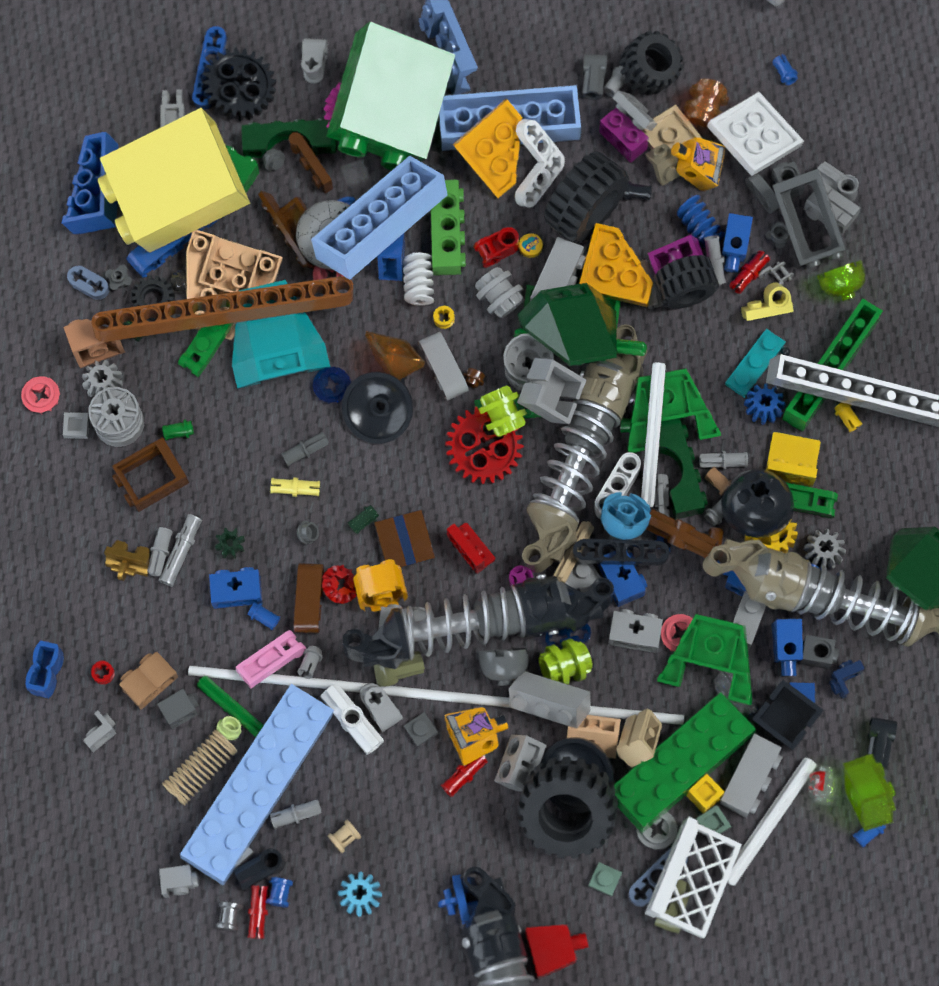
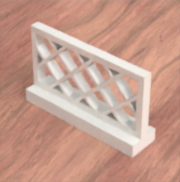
M688 817L682 821L645 914L653 918L658 917L703 939L706 936L742 844L698 824L697 820ZM697 832L707 836L710 843L709 846L698 849L695 841ZM721 844H726L733 848L730 857L724 860L721 859L716 847ZM712 848L717 862L705 866L700 852ZM696 854L701 868L689 872L685 861L687 857ZM719 865L722 878L720 881L712 883L707 869ZM683 869L685 874L680 876L681 871ZM702 871L708 885L696 889L691 875ZM686 877L691 892L680 896L676 884L678 880ZM709 888L713 900L711 904L703 907L698 892ZM672 893H674L675 898L670 899L671 896H672ZM693 894L699 909L687 913L681 899ZM677 901L682 915L674 918L666 914L665 911L669 903ZM697 912L701 913L704 921L701 930L691 925L689 915Z

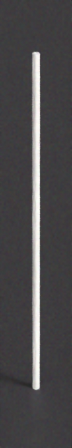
M189 666V676H207L209 678L244 681L236 670ZM271 674L260 682L288 686L293 684L298 687L328 689L330 686L338 683L343 691L360 693L364 685L368 684L318 678L306 679L298 676ZM379 686L388 696L510 708V699L508 697L398 686ZM590 706L591 711L588 715L626 719L632 715H638L641 711ZM653 712L661 723L683 725L684 715Z

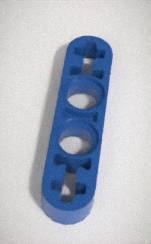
M218 26L209 28L205 34L193 90V102L198 109L206 110L213 105H208L210 97H207L204 102H200L199 98L203 96V88H201L203 82L201 80L202 75L205 72L206 64L210 65L206 61V57L210 54L217 55V52L224 56L227 37L224 29ZM216 34H219L220 38H218L216 42L217 47H214L212 37H215Z

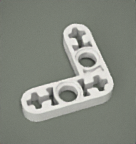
M523 119L517 125V136L538 162L518 187L515 193V201L519 206L533 207L563 169L565 159L538 122ZM540 140H542L544 143V147L541 152H539L537 148L538 142ZM542 173L543 181L538 185L537 176Z

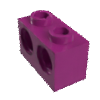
M617 107L600 120L599 133L630 163L648 149L649 137L636 127Z

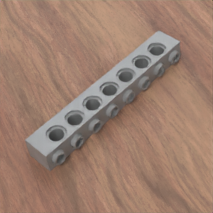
M782 354L770 359L766 379L768 384L939 427V395Z

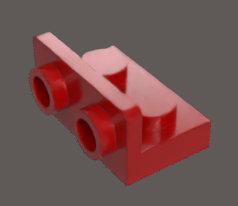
M454 523L447 528V538L476 574L495 561L494 555L468 523H464L460 527H457Z

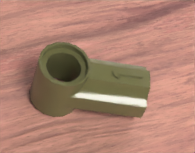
M419 651L414 652L412 661L404 662L396 669L373 665L377 685L381 687L394 685L401 678L424 673L425 669Z
M682 880L677 881L676 887L680 896L691 892L689 883ZM672 893V896H671L670 899L675 898L674 893ZM690 896L681 899L685 908ZM677 901L668 904L665 911L666 914L674 918L682 915ZM658 917L654 924L657 927L679 934L681 929Z

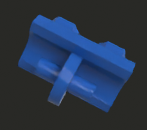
M459 874L452 876L456 897H452L451 889L443 890L445 899L439 901L438 904L440 908L447 907L449 916L456 914L454 905L458 904L461 922L466 924L478 901L466 903L464 894L469 892L465 890L462 882L463 878H460ZM468 877L469 884L476 886L475 877Z

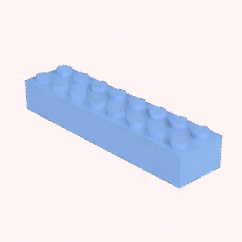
M291 684L180 854L181 859L224 886L329 723L334 710Z

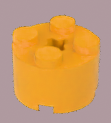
M385 560L379 565L374 566L362 565L356 569L357 574L354 576L353 581L359 606L362 610L365 611V607H371V611L376 612L380 611L381 607H387L389 604L399 605L398 601L402 598L404 601L407 600L408 594L402 569L395 564L394 560Z

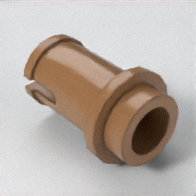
M715 467L704 478L720 491L719 494L721 496L731 481Z

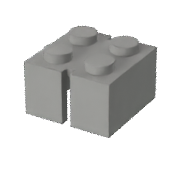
M534 358L527 376L530 382L524 384L517 403L551 423L570 424L577 404L559 401V398L579 400L586 379L553 359Z

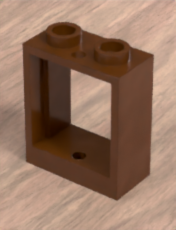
M163 437L112 466L115 474L112 475L118 488L122 486L125 488L127 493L123 495L130 508L135 506L138 512L189 484L187 476ZM161 454L175 479L138 499L124 474Z

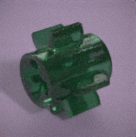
M224 528L222 535H216L220 543L216 544L215 548L217 551L223 549V558H226L227 555H232L236 559L238 551H245L244 547L240 545V543L245 542L244 536L237 537L239 532L236 528L233 532ZM232 539L233 546L229 547L227 540Z

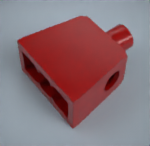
M567 925L529 927L525 931L538 979L576 963L574 951L589 947L585 932L570 936Z

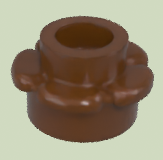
M468 368L466 374H462L468 386L478 388V385H484L485 375L482 372Z

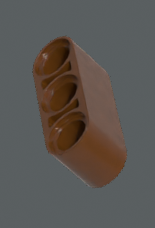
M298 564L294 632H320L318 627L321 620L322 605H320V597H322L323 591L322 573H324V564Z

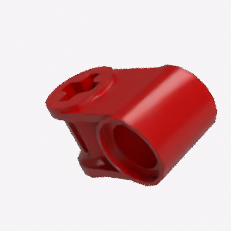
M506 227L478 240L473 245V248L482 257L483 266L488 268L518 251L519 235L515 229ZM506 239L514 240L512 244L503 243Z

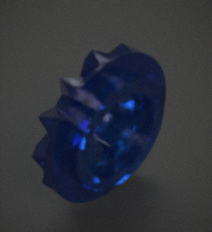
M327 367L320 370L314 377L313 390L319 400L325 401L328 404L339 403L343 399L346 389L351 384V380L343 369ZM329 377L333 383L339 384L336 385V393L330 388H325L328 386Z

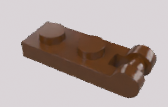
M292 133L289 136L291 151L301 156L299 161L305 171L310 170L313 174L311 179L317 189L322 188L325 193L331 191L333 184L328 173L300 133Z

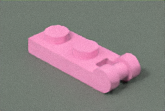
M289 630L237 665L236 672L250 688H253L294 658L301 657L307 648L302 642L298 643L296 635ZM284 646H289L290 649H288L287 651H285V649H284L283 647H284Z

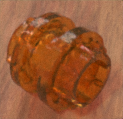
M702 78L696 84L691 85L689 93L694 98L693 100L685 101L683 107L688 121L708 128L709 121L722 114L719 107L727 106L729 97L727 96L728 90L717 81Z

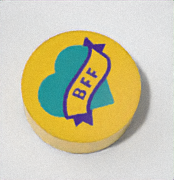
M526 234L520 239L519 250L523 256L534 258L542 251L543 243L538 235Z

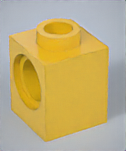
M706 774L688 790L686 796L704 814L723 797L725 792Z

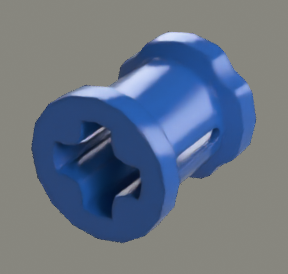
M271 877L272 888L270 898L266 900V904L288 908L287 898L293 881Z

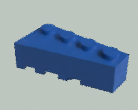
M107 132L84 137L78 160L79 170L77 175H74L72 182L74 189L72 196L68 197L67 215H64L62 219V224L73 234H83L116 227L117 201L112 204L109 203L98 183V178L106 174L100 158L117 150L119 146Z

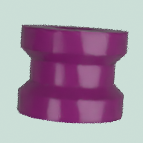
M522 565L513 568L509 574L510 586L515 583L524 582L528 578H533L532 571Z

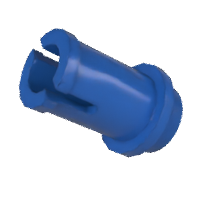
M785 55L778 56L772 61L781 76L780 80L782 83L791 85L797 81L798 72L792 69Z
M255 602L247 614L251 617L250 620L253 621L255 619L273 631L281 617L262 607V603L257 604Z
M877 816L870 818L868 824L856 834H853V837L863 848L879 833L883 834V830L886 829L885 824Z

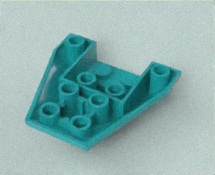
M282 280L239 291L286 285L288 283L286 282V280ZM296 296L290 298L291 300H298ZM275 300L267 301V303L274 304L277 302ZM247 303V304H244V305H243V307H251V306H252V304H250V303ZM306 312L236 322L232 368L237 389L261 384V381L303 371L308 373L330 367L325 343Z

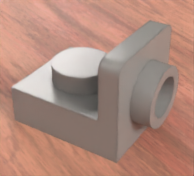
M98 710L94 714L102 725L100 727L95 726L89 730L86 738L83 740L92 752H95L117 734L112 728L116 725L107 713L102 716Z

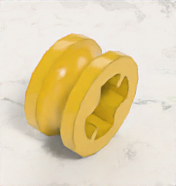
M448 306L438 307L433 314L435 325L441 329L450 328L455 320L454 311ZM443 313L444 315L447 313L449 320L447 322L445 320L443 322L439 321V314Z

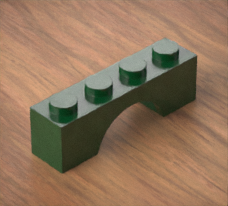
M324 118L312 121L298 119L294 122L273 121L265 124L251 122L247 125H241L243 155L253 159L263 158L264 154L275 145L289 140V136L292 133H300L315 155L336 154V140L326 137L328 131L327 124L331 120Z
M680 418L661 421L658 451L660 454L673 458L679 465L682 473L680 483L669 494L675 520L703 514L704 508L707 505L706 494L704 491H700L698 484L701 483L699 470L694 469L692 463L695 460L692 447H688L686 442L688 438L687 427L685 424H681Z

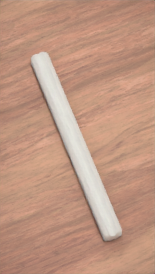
M659 362L652 364L641 498L650 507L654 506L666 365Z
M806 757L802 760L740 850L727 880L728 884L736 885L808 780L810 774L816 768V763Z

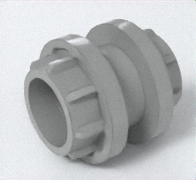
M496 267L476 282L475 287L479 291L476 297L480 301L486 298L491 305L487 308L490 315L496 313L498 317L503 318L524 301V297L521 295L523 288L520 284L513 287L508 281L512 277L509 270L504 272L501 268Z

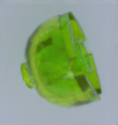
M862 260L856 261L857 266L852 262L824 272V276L823 273L817 274L816 276L822 291L832 298L841 297L842 301L856 297L855 292L862 288L866 277Z

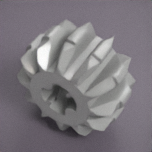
M95 360V367L87 366L88 373L82 374V378L85 381L82 386L84 390H88L87 394L90 397L95 396L99 391L108 387L123 386L120 380L123 377L121 371H117V365L114 363L109 366L107 360H104L102 365ZM102 377H106V381L103 379L102 383L98 382L99 379L102 381Z
M825 529L824 534L816 530L814 536H808V544L804 545L803 549L808 552L805 555V559H814L812 564L817 565V563H820V567L827 564L833 570L835 563L841 564L843 561L841 556L845 555L846 549L842 548L845 542L844 540H836L839 535L838 532L831 536L829 535V529ZM827 546L829 550L823 553L821 548Z

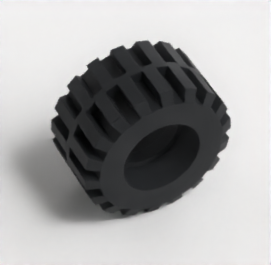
M647 31L639 35L621 53L620 66L623 69L620 71L626 77L624 79L625 82H629L633 90L639 89L638 93L644 94L646 92L647 95L658 94L674 83L681 75L680 71L683 70V65L681 64L683 56L679 55L681 50L674 45L676 42L673 39L669 40L668 35L665 33L661 35L660 31H654L653 33L652 31ZM645 55L654 60L658 71L648 65Z
M704 255L687 256L672 261L662 267L654 276L662 304L669 309L696 305L711 297L719 288V282L711 260Z

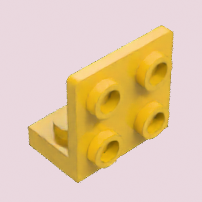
M774 432L766 470L777 474L785 482L813 487L818 469H816L821 442L819 440Z

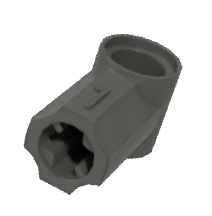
M584 54L583 75L585 76L583 81V97L593 100L602 99L607 55Z

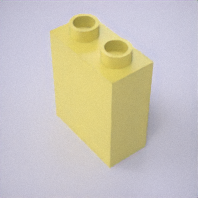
M202 108L100 158L106 174L98 178V183L109 203L112 204L116 201L119 203L123 216L115 219V224L122 239L127 245L136 242L149 253L250 204L217 124Z

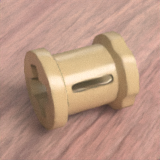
M348 820L344 822L345 825L337 832L328 835V838L340 853H343L345 851L344 848L352 841L361 838L358 831Z

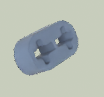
M74 266L68 271L67 278L73 288L96 300L104 299L108 295L109 286L104 278L82 266ZM80 273H82V276L84 280H86V282L78 279L75 282L74 275H80ZM92 283L95 286L102 284L103 290H98L95 293L94 288L90 284Z

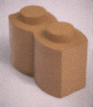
M155 652L153 655L151 653L147 654L140 661L141 665L134 671L129 670L121 677L122 682L119 684L121 689L140 710L178 678L176 671L158 652Z

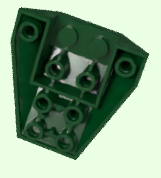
M588 283L541 290L518 314V320L524 331L569 366L617 358L616 310L607 297Z
M935 526L902 528L891 539L886 578L894 588L903 591L916 606L922 607L924 610L939 608V529Z

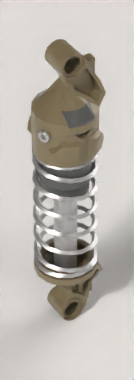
M624 324L617 328V339L632 337L630 340L638 341L635 329L632 326ZM617 353V358L588 364L585 372L581 371L579 376L586 379L580 399L572 400L577 406L570 424L561 428L562 433L565 435L566 444H554L558 452L567 456L565 463L553 459L547 461L548 466L560 472L558 480L548 476L540 477L541 482L552 488L553 492L551 496L542 493L533 494L535 500L530 501L527 507V514L539 534V540L525 547L522 553L526 566L532 572H542L554 561L560 563L564 552L577 541L576 529L579 519L574 511H580L586 507V503L581 495L588 494L593 490V486L588 478L599 475L600 470L596 462L606 458L607 453L603 445L613 442L614 437L611 432L613 428L620 425L626 413L628 403H632L635 398L633 391L637 384V377L643 376L642 364L646 354L638 356ZM602 451V456H601V457H597V458H591V457H589V456L597 455V454H599V453ZM586 461L594 466L595 473H582ZM579 478H582L588 484L587 490H575ZM572 494L581 501L580 507H568ZM540 555L538 561L530 562L531 557Z
M727 539L724 545L714 547L703 561L704 571L711 576H719L725 572L734 571L744 585L749 598L763 603L773 610L797 611L800 615L808 611L813 613L814 617L818 620L830 615L835 625H839L847 619L850 628L854 631L865 625L868 634L874 636L883 630L887 640L893 641L896 639L899 644L907 647L931 632L936 631L939 634V608L924 610L922 607L916 606L909 596L906 597L902 606L897 605L898 590L894 587L889 591L886 601L878 599L880 594L879 581L872 584L868 596L860 594L863 582L860 575L854 579L851 589L847 590L845 589V574L843 570L839 571L836 576L832 575L830 571H827L825 565H822L820 568L811 566L809 560L802 558L797 553H784L768 548L760 540L738 543ZM714 558L719 560L721 564L717 563ZM839 608L847 610L840 620L835 619L834 613ZM852 612L864 615V619L857 626L852 623ZM870 617L882 621L881 626L876 631L870 629ZM888 623L896 625L895 635L892 637L887 632Z

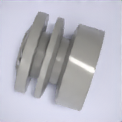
M528 333L520 334L513 338L505 348L503 355L505 376L513 387L522 391L524 384L530 382L527 379L530 370L528 367H525V363L530 362V365H532L534 358L554 360L553 352Z
M108 387L99 391L92 398L88 408L89 419L99 439L105 444L114 447L127 446L137 440L144 428V416L135 396L131 392L120 387Z

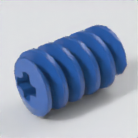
M695 195L680 206L677 216L682 219L683 225L687 226V231L698 239L701 248H706L705 237L718 235L720 241L725 233H716L721 228L720 225L712 226L716 219L714 217L707 219L711 212L709 209L702 211L706 204L704 202L697 204L701 197L700 195Z

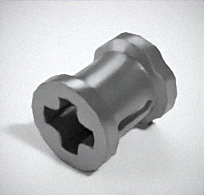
M220 902L221 913L219 923H216V928L238 931V926H236L239 910H242L243 905Z

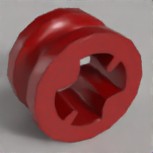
M99 661L92 666L91 675L98 684H108L114 678V669L109 662ZM102 667H106L109 674L104 675L103 679H100L99 674H96L97 670H102Z

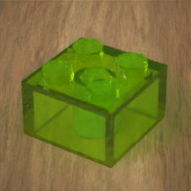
M872 754L843 763L845 793L864 832L892 823L893 811L896 810L892 799L895 796V791L890 781L886 782L884 778L885 772L880 762L877 763Z

